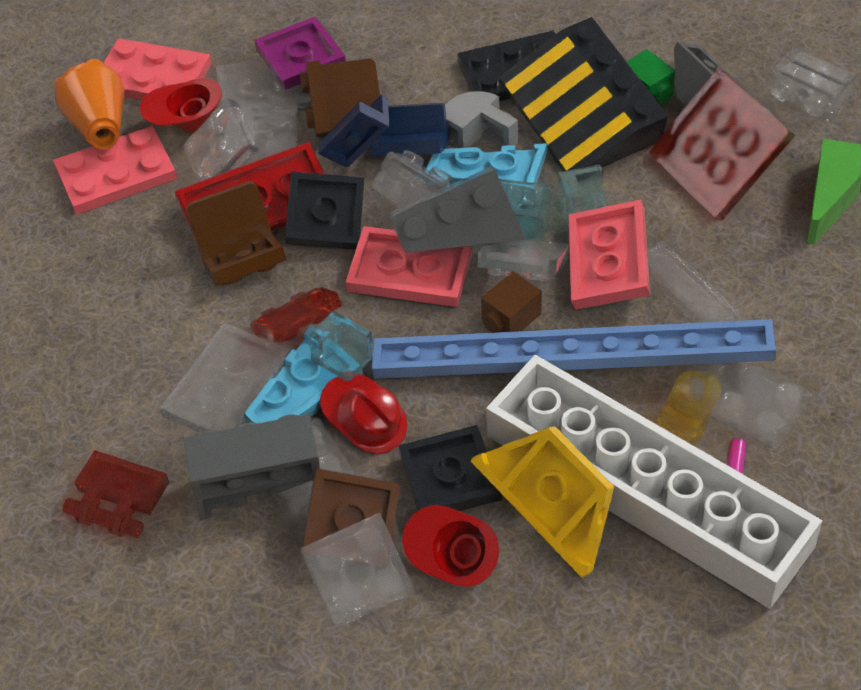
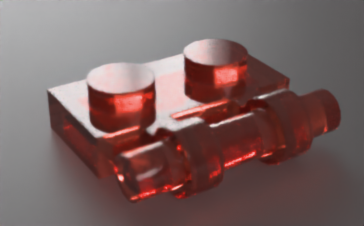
M324 287L314 288L307 293L300 291L291 296V301L277 309L271 307L261 312L262 317L251 322L250 326L256 336L262 335L274 342L282 343L298 336L300 333L299 329L308 324H319L332 317V311L342 307V303L337 292Z
M94 450L74 482L77 490L85 494L80 501L67 498L63 504L62 511L65 514L74 516L75 521L87 526L94 523L106 527L110 534L123 537L126 534L139 538L143 532L144 523L132 519L134 512L139 511L151 515L167 488L169 479L167 473ZM102 500L118 504L113 512L99 508Z

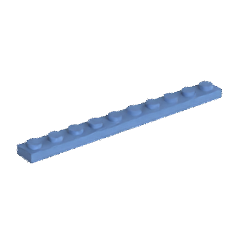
M772 319L374 338L372 372L374 379L519 372L534 355L539 356L561 370L775 361L776 347Z

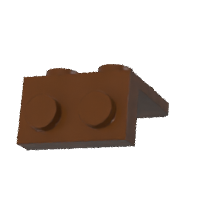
M370 58L322 65L320 60L306 62V72H300L302 93H309L311 107L305 108L307 128H314L315 137L327 135L359 101L370 106L380 96L376 64Z
M248 181L187 204V216L204 268L216 286L220 284H234L240 281L244 275L255 271H269L275 268L277 263L287 260L283 246L272 235L258 186L254 182Z

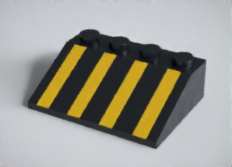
M593 17L562 29L499 77L502 87L543 144L547 143L548 151L571 182L662 141L668 115Z

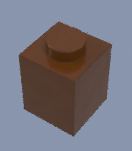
M512 271L481 297L483 324L492 333L522 331L541 315L542 291Z

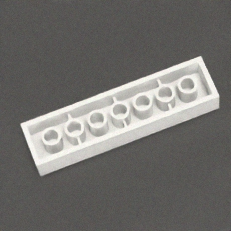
M537 355L530 359L486 408L487 437L501 445L555 426L614 486L608 511L771 609L816 547L822 524L821 519Z

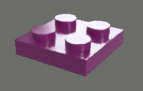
M316 16L254 40L256 51L284 91L301 84L300 72H306V62L320 60L322 65L346 61L344 53Z

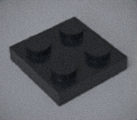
M291 171L285 244L356 250L360 239L365 178Z
M477 425L398 446L399 455L418 511L433 505L463 511L502 500V494L471 462L474 456L487 452Z

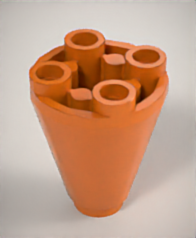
M90 59L85 63L71 67L54 82L55 101L60 113L93 147L100 150L112 148L120 136L125 88L119 74L98 59Z

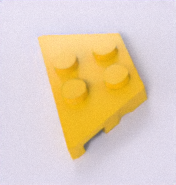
M555 426L530 434V436L502 445V447L472 458L471 462L581 578L588 576L593 571L614 486Z

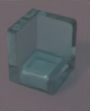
M601 165L559 172L558 197L568 222L569 214L609 206L602 190L603 170Z
M333 311L309 334L311 361L346 381H350L373 358L371 330L336 311Z

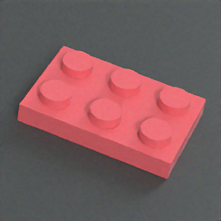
M118 38L103 64L111 67L119 74L125 88L124 97L143 100L154 89L204 78L212 61L210 54Z
M153 125L120 136L112 148L100 150L92 146L53 160L76 215L177 179L176 171Z
M642 200L569 214L571 302L574 309L578 310L650 296L645 208Z
M364 226L346 279L347 292L458 307L473 253V245L405 253L395 230Z

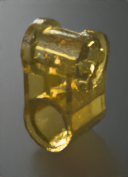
M705 370L686 371L679 375L665 405L655 420V424L689 444L696 446L704 434L710 414L720 397L721 384L717 376ZM696 378H699L705 385V393L700 400L694 398L690 390L691 383Z

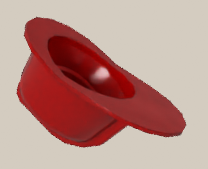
M198 78L184 83L163 86L154 89L143 98L139 111L143 119L150 124L158 126L175 125L185 132H200L208 128L219 118L218 104L222 99V89L218 82L210 78Z
M355 373L342 374L330 380L323 388L320 398L322 413L337 430L363 452L375 455L388 453L399 446L406 437L408 423L406 414L393 393L379 386L365 375Z
M439 505L424 507L413 514L404 527L402 543L404 553L411 564L422 572L453 585L467 588L479 585L491 576L498 564L499 542L491 526L480 519L455 509Z

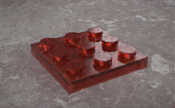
M718 67L648 153L714 218L722 221L796 135L732 77Z

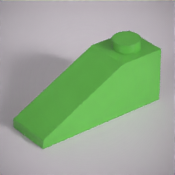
M823 139L818 161L807 243L815 244L859 196L861 189V144Z

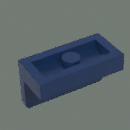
M380 95L370 106L359 101L319 142L318 154L344 167H349L389 127L388 98Z
M426 103L388 106L389 127L370 146L372 157L441 153L450 144L445 104Z

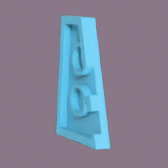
M547 143L534 144V150L515 151V145L501 146V151L482 152L478 147L444 149L439 154H432L425 171V183L447 187L492 166L497 172L507 197L531 201L547 155Z
M311 324L304 333L305 339L297 350L292 349L285 358V366L276 378H270L244 413L246 423L258 424L278 420L280 417L290 414L298 416L309 414L312 417L321 410L320 398L322 390L330 380L342 374L355 373L363 375L362 368Z

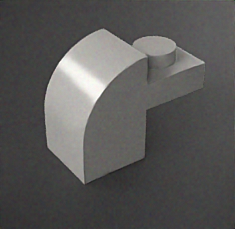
M482 91L467 92L454 97L445 104L449 142L452 146L456 148H469L480 137H484L500 147L516 146L518 144V120L509 113L499 110V96Z

